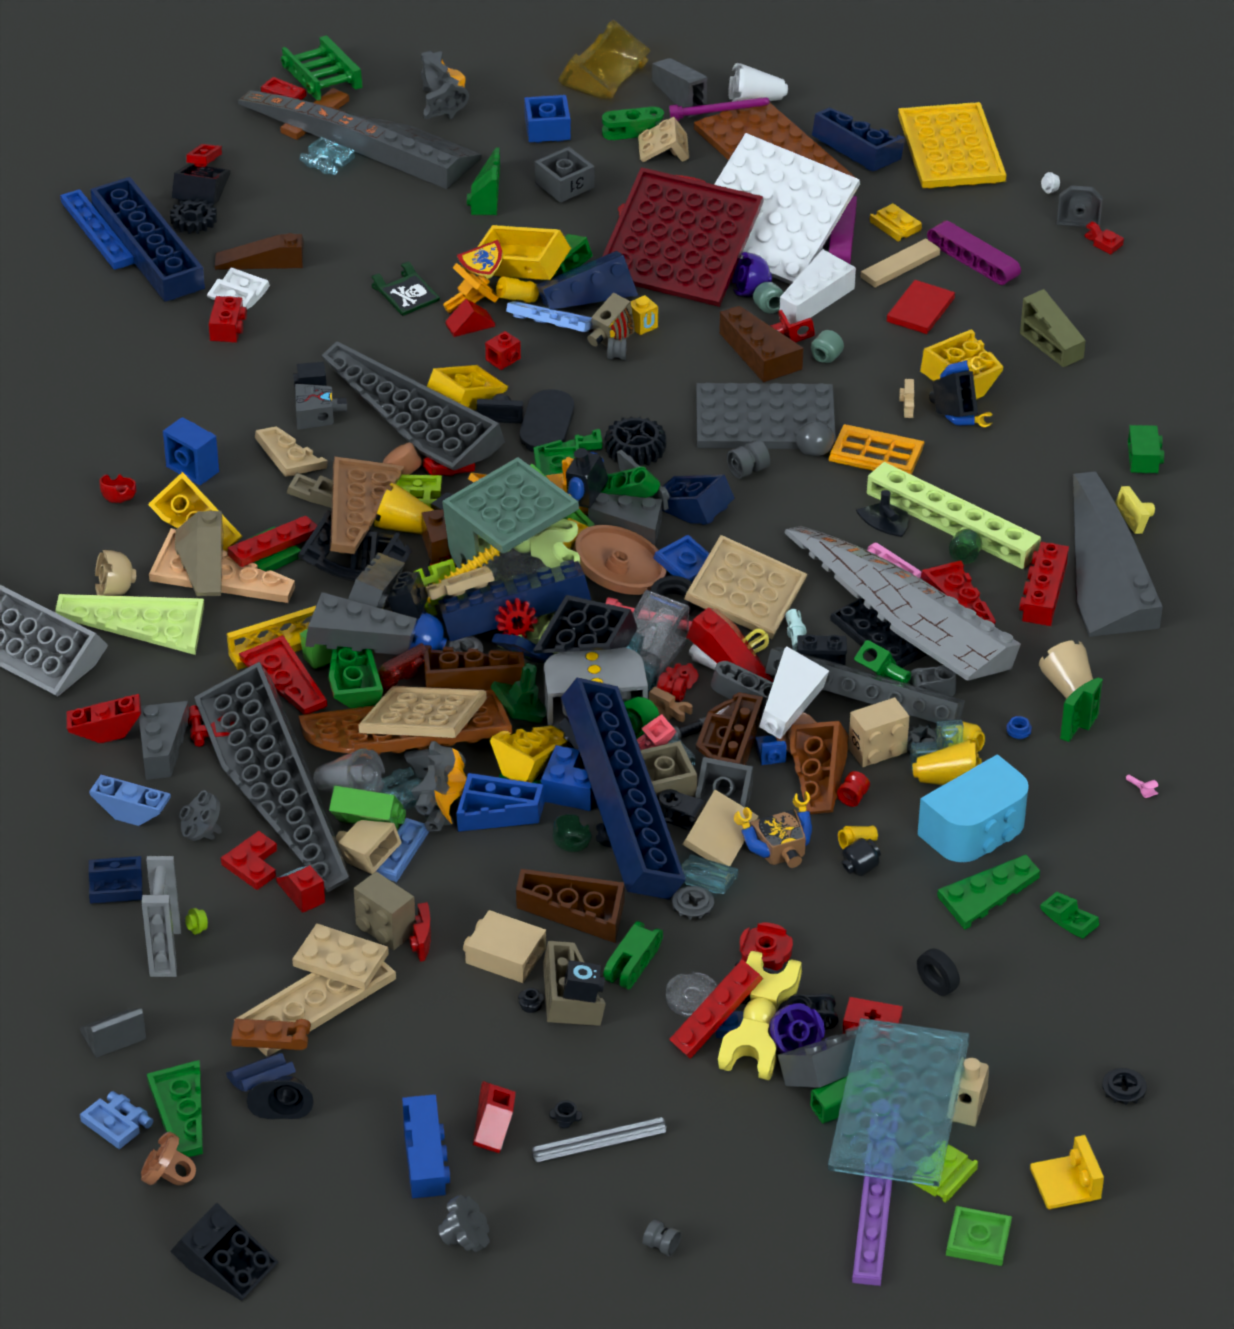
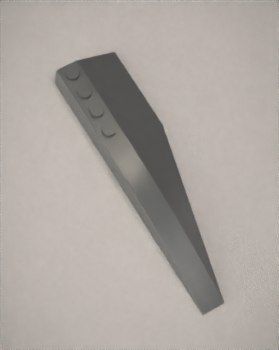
M258 662L195 696L196 704L223 770L305 866L311 865L323 879L324 888L327 892L350 881L351 879L309 767L272 678L262 664ZM215 721L216 733L228 732L230 733L229 736L215 737L211 723Z

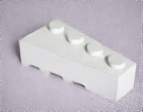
M822 249L780 296V310L783 311L790 324L813 317L855 289L856 267Z

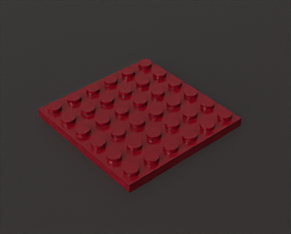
M641 167L602 257L615 251L623 254L634 285L637 287L720 307L763 205V196Z

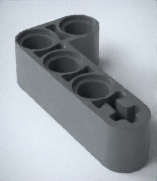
M721 661L717 663L711 681V688L729 699H732L733 695L738 692L762 696L763 703L760 714L763 715L773 682L731 662Z

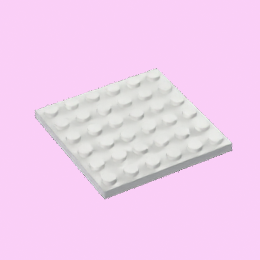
M745 133L714 185L763 196V205L743 252L760 255L768 263L772 277L791 285L819 254L858 189L860 180Z

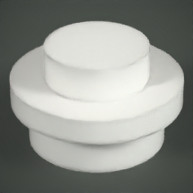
M1047 172L1041 180V186L1047 194H1052L1058 191L1060 179L1058 175Z

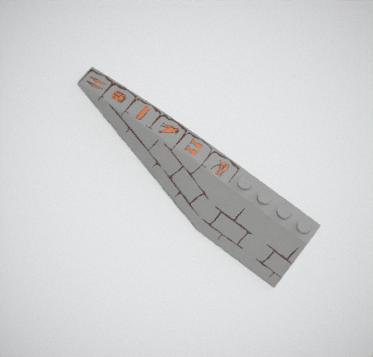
M803 526L785 530V534L800 548L810 550L809 556L811 558L821 560L823 562L822 567L827 572L832 570L835 573L834 578L856 598H863L865 600L864 605L868 609L876 610L878 612L877 617L882 622L889 621L891 623L890 629L965 680L969 681L1012 669L1021 643L1014 640L1011 634L996 628L991 621L984 620L976 615L974 610L959 604L957 599L945 595L892 562L839 538Z

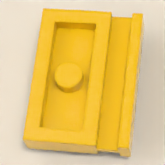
M893 203L878 210L876 215H870V223L898 242L901 241L902 237L907 238L922 230V223Z

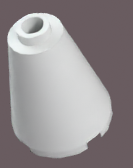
M736 63L733 66L732 70L736 72L735 76H730L729 99L740 101L767 97L770 101L782 100L783 96L787 95L788 85L785 84L784 79L744 64Z

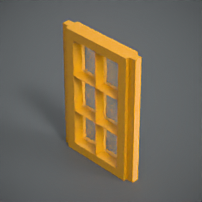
M844 424L831 450L829 461L872 471L883 462H886L912 475L923 450L924 441Z

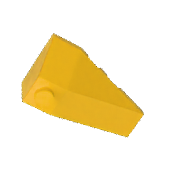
M183 472L148 504L164 522L176 528H179L198 511H219ZM222 514L224 531L223 550L227 552L228 547L236 544L243 536Z

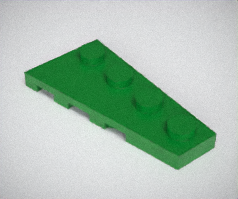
M1023 855L938 889L937 897L963 929L966 930L975 919L985 917L988 911L995 905H1002L1006 902L1008 896L1013 893H1019L1039 879L1040 870L1027 855Z
M200 1060L147 1073V1082L165 1132L170 1131L179 1137V1144L176 1150L187 1157L203 1154Z

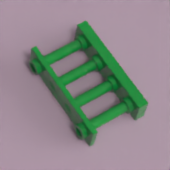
M327 35L319 37L320 46L317 49L293 55L286 47L282 48V66L317 101L321 100L320 89L340 83H349L355 90L363 88L361 69ZM319 56L322 57V58H320V59H316V60L309 61V62H306V63H301V61L309 60V59L316 58V57H319ZM326 65L331 66V67L323 68V69L316 70V71H313V72H310V71H309V70H312V69H315V68H319V67H322V66H326ZM338 73V76H334L320 81L318 80L319 78Z

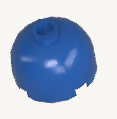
M422 612L421 617L416 622L414 638L408 655L404 656L424 661L423 645L432 646V650L443 651L447 638L443 637L444 627L438 618Z

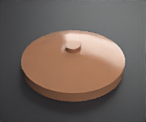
M612 525L591 526L578 534L573 545V551L578 552L580 556V566L584 574L595 583L615 592L630 595L650 593L654 582L663 578L666 574V569L653 559L654 553L658 549L641 535L625 528Z

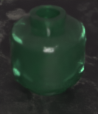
M960 530L953 536L950 542L949 553L955 561L961 560L963 564L971 563L978 557L982 549V540L973 530Z

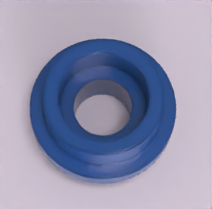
M1022 716L1011 718L1006 727L1008 735L1016 739L1028 737L1032 730L1029 720Z

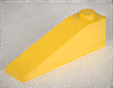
M554 726L534 727L532 732L517 729L516 733L510 735L509 731H501L492 736L490 740L502 775L511 780L530 783L546 769L556 745L567 747L570 744L564 738V732Z

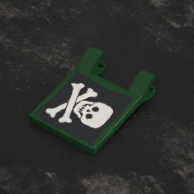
M409 261L401 264V267L404 269L401 271L403 278L389 284L385 283L380 274L371 276L374 280L371 283L372 288L379 291L402 316L440 301V297L415 272Z

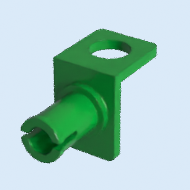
M869 640L864 642L854 657L857 663L874 671L876 675L889 677L903 683H908L911 678V672L896 665L894 658L888 650ZM869 649H873L877 652L876 659L870 662L864 660V653Z

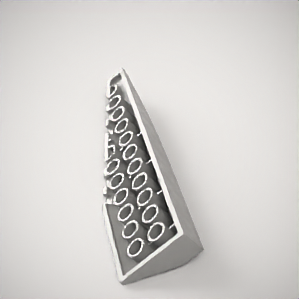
M0 585V667L58 697L97 664L108 644L95 632Z

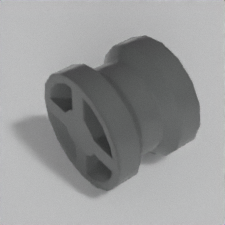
M609 337L608 360H613L614 358L626 360L627 338L615 340L613 337Z

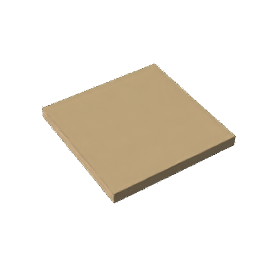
M720 535L688 589L684 600L704 609L708 607L717 609L731 621L752 631L758 628L762 629L769 635L768 638L773 639L785 618L786 612L790 609L805 582L807 574Z
M392 686L358 725L359 733L456 738L486 701V691Z

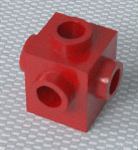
M506 331L485 342L486 361L500 370L521 359V341Z

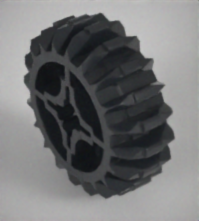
M630 416L629 419L622 417L621 421H614L613 425H609L605 435L606 452L610 458L614 459V462H618L617 451L622 450L628 456L630 455L639 466L642 464L649 466L650 462H657L658 458H662L667 446L663 427L658 425L657 421H650L649 417L646 419H642L641 416L638 418Z

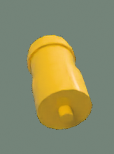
M502 276L499 278L496 286V294L502 299L534 303L539 295L537 283L533 281H521L516 278Z

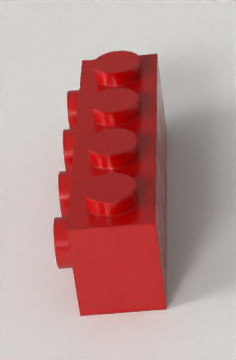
M1041 542L1039 550H1034L1032 565L1034 566H1030L1028 572V580L1030 582L1026 581L1023 595L1026 597H1021L1019 611H1023V622L1046 626L1052 625L1067 567L1069 546Z

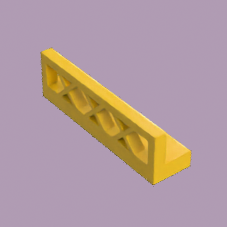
M316 606L227 633L228 654L237 670L247 667L240 661L239 653L282 635L294 652L302 650L299 633L306 630L309 623L304 624L302 622L307 617L313 615ZM284 624H292L287 630H280ZM265 630L269 631L266 634V636L261 638L257 637L260 634V632ZM246 638L242 644L235 646L234 640Z

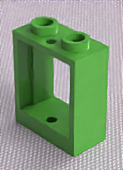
M334 786L329 811L339 822L356 824L360 820L394 823L398 831L400 824H404L406 810L403 809L404 806L395 795Z

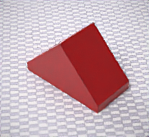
M465 298L446 320V326L453 337L495 327V322L487 310Z

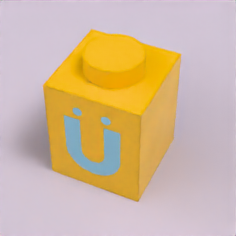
M645 295L631 301L635 332L642 335L658 328V306Z

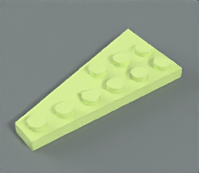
M59 594L55 611L57 614L78 624L196 655L204 611V599Z

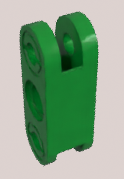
M643 107L605 112L602 115V124L604 125L602 127V136L607 140L638 138L643 131L661 123L659 121L664 118V111L659 107Z
M636 921L609 958L603 972L605 981L613 983L619 977L620 986L628 990L631 989L658 951L662 943L663 931L658 928L650 931L644 928V923Z

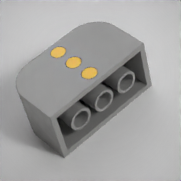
M623 647L611 650L559 652L549 657L544 664V706L546 709L547 726L561 729L559 723L565 717L568 718L561 697L577 677L618 686L623 702L636 697L648 699V684L643 659L637 652Z

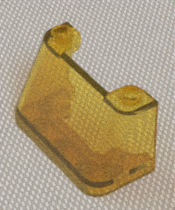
M614 19L607 24L604 33L599 34L589 48L580 56L575 54L570 59L558 82L565 87L603 100L607 97L611 99L617 92L616 88L638 67L642 69L649 60L646 57L651 50Z

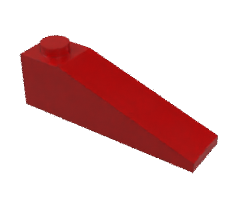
M708 607L693 619L686 638L716 663L728 661L774 682L771 675L765 673V666L737 625L719 610Z

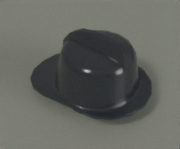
M282 1076L275 1081L257 1084L249 1091L246 1100L248 1109L252 1114L265 1119H300L308 1115L314 1104L313 1095L310 1090L304 1086L301 1080L293 1076Z

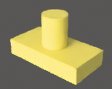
M1121 486L1115 503L1134 534H1143L1149 517H1152L1155 513L1154 504L1151 502L1141 503L1130 486Z

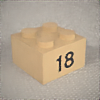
M895 697L850 712L848 749L862 767L907 753L909 715Z

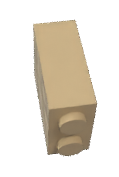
M489 910L484 918L479 919L472 936H468L464 942L463 951H465L466 964L524 983L546 949V929Z

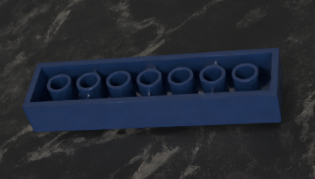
M131 177L91 189L92 205L133 255L135 265L165 302L205 289L202 265Z

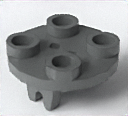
M202 790L189 805H185L180 810L179 818L182 820L181 832L185 838L191 841H197L203 837L213 840L215 838L213 832L218 834L222 832L221 827L216 824L220 813V801L217 796Z

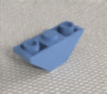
M100 775L89 791L90 796L115 820L137 826L159 815L171 798L170 793L105 775Z

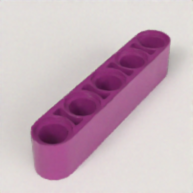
M853 196L832 230L830 237L829 253L849 264L851 262L857 196Z
M947 220L927 232L928 240L939 247L941 251L999 285H1005L1021 274V267L1015 259Z

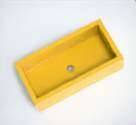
M496 225L491 226L478 245L479 247L498 240L503 252L502 261L493 276L551 280L571 250L561 230Z

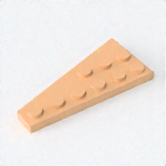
M171 528L149 573V579L152 582L193 588L189 581L188 573L183 568L181 558L175 550L176 530ZM223 550L221 593L289 603L295 589V580L271 570L265 572L258 569V565L255 563L240 567Z

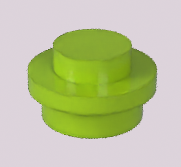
M197 908L189 910L185 918L188 930H191L196 935L207 929L208 920L204 910H198Z

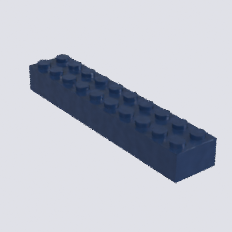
M577 677L561 698L626 890L631 893L670 900L686 881L620 690L618 686Z

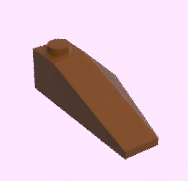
M840 721L791 726L789 747L795 762V770L799 777L804 802L805 791L810 795V800L806 806L810 814L831 813L834 809L837 790L840 786L847 759L849 735Z

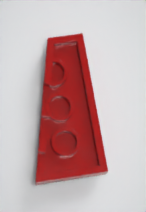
M961 560L922 570L920 578L945 595L957 599L959 604L974 610L976 615L984 620L991 621L995 625L996 620L985 601H981L979 598L980 592L972 586V578L969 573L964 572V564Z

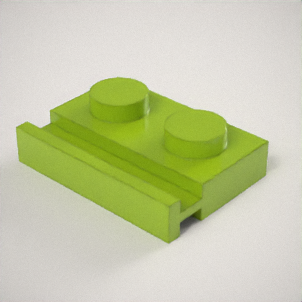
M944 1142L915 1173L912 1184L935 1197L937 1195L943 1198V1202L946 1203L978 1169V1161L968 1159V1155Z

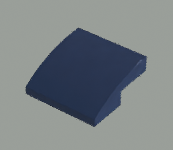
M141 856L89 860L90 903L142 900Z
M277 1053L226 1072V1075L237 1089L247 1091L261 1082L274 1081L282 1076L295 1073L296 1070L293 1062H285L283 1053Z

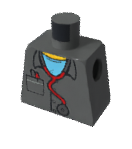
M295 384L297 429L332 425L334 423L333 412L347 411L346 398H333L332 387Z

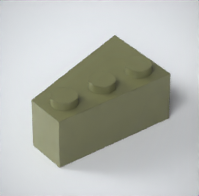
M1045 289L1023 298L1020 334L1063 368L1083 359L1086 340Z

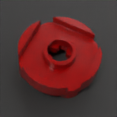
M759 923L757 928L751 930L749 927L743 931L740 937L739 949L742 960L747 962L751 951L760 952L763 954V967L776 971L780 970L792 955V937L786 934V929L774 923ZM765 943L770 944V947L768 948L762 946H764Z

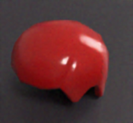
M108 474L99 479L101 494L110 503L129 501L137 492L135 480L123 477L121 474H118L116 479H110Z

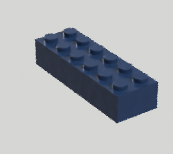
M567 560L560 563L558 567H542L533 574L527 575L522 573L514 576L512 580L505 582L497 580L491 582L490 586L479 589L473 587L467 589L466 593L459 596L445 595L443 599L438 600L451 642L497 629L499 622L496 621L495 616L501 614L498 610L499 606L507 608L506 600H509L511 604H514L516 598L520 599L521 604L528 601L530 604L529 608H535L536 613L534 616L539 617L556 612L566 595L591 600L585 574L579 561ZM518 616L517 619L516 617H513V623H515V620L519 622L521 620L520 616Z

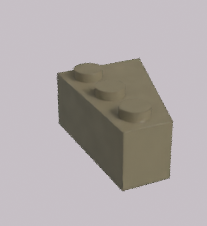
M548 941L543 961L547 1022L600 1026L606 1003L598 994L595 1003L563 998L564 978L568 961L584 962L575 943Z

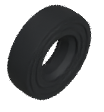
M932 948L919 956L917 959V970L920 978L929 989L940 996H946L956 990L960 983V976L955 964L944 952ZM934 967H936L938 971L941 973L942 978L938 975Z

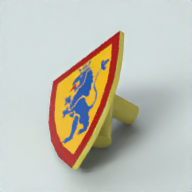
M495 240L458 254L457 257L466 270L489 279L493 277V274L498 269L502 261L503 252L499 241Z

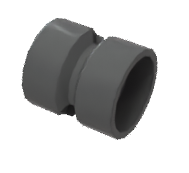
M757 439L745 444L744 447L740 446L728 451L727 463L732 474L736 478L741 479L752 474L753 471L757 472L769 467L770 455L765 444Z

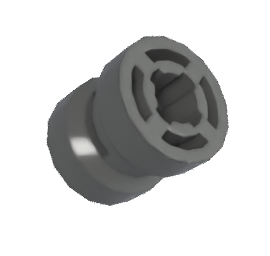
M654 1219L650 1222L644 1233L643 1244L650 1248L656 1247L660 1250V1253L670 1257L680 1243L682 1232L674 1227L667 1228L663 1222Z

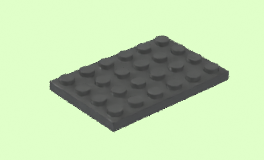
M696 383L697 448H738L740 446L744 447L745 444L758 439L765 444L767 449H799L796 440L797 433L802 426L810 422H821L828 425L834 434V444L836 442L833 384Z

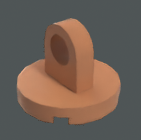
M169 1131L158 1140L161 1146L158 1150L153 1149L149 1153L141 1170V1180L148 1185H153L162 1177L175 1185L181 1186L190 1182L195 1176V1164L189 1157L176 1150L179 1144V1137ZM176 1164H180L185 1168L186 1177L177 1174L175 1170Z

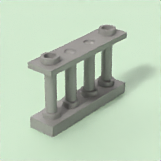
M147 856L150 895H142V910L150 977H177L174 934H181V921L174 856Z

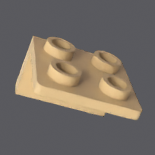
M675 117L663 120L659 125L643 131L638 136L640 160L642 162L669 148L672 154L678 156L682 162L689 159L687 133Z

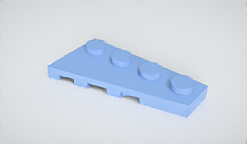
M517 301L507 303L506 312L513 313V317L526 319L528 317L534 319L535 322L551 323L558 327L570 328L581 332H589V330L593 329L592 317L555 309L550 310L549 308Z

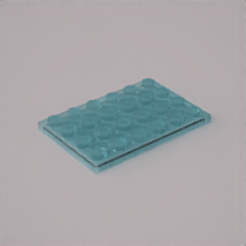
M860 1018L828 1161V1169L837 1172L939 1187L970 1039L969 1033Z

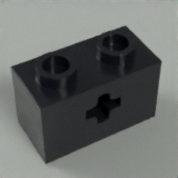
M406 571L400 573L395 578L387 597L392 612L417 619L421 617L428 595L419 571L413 573Z

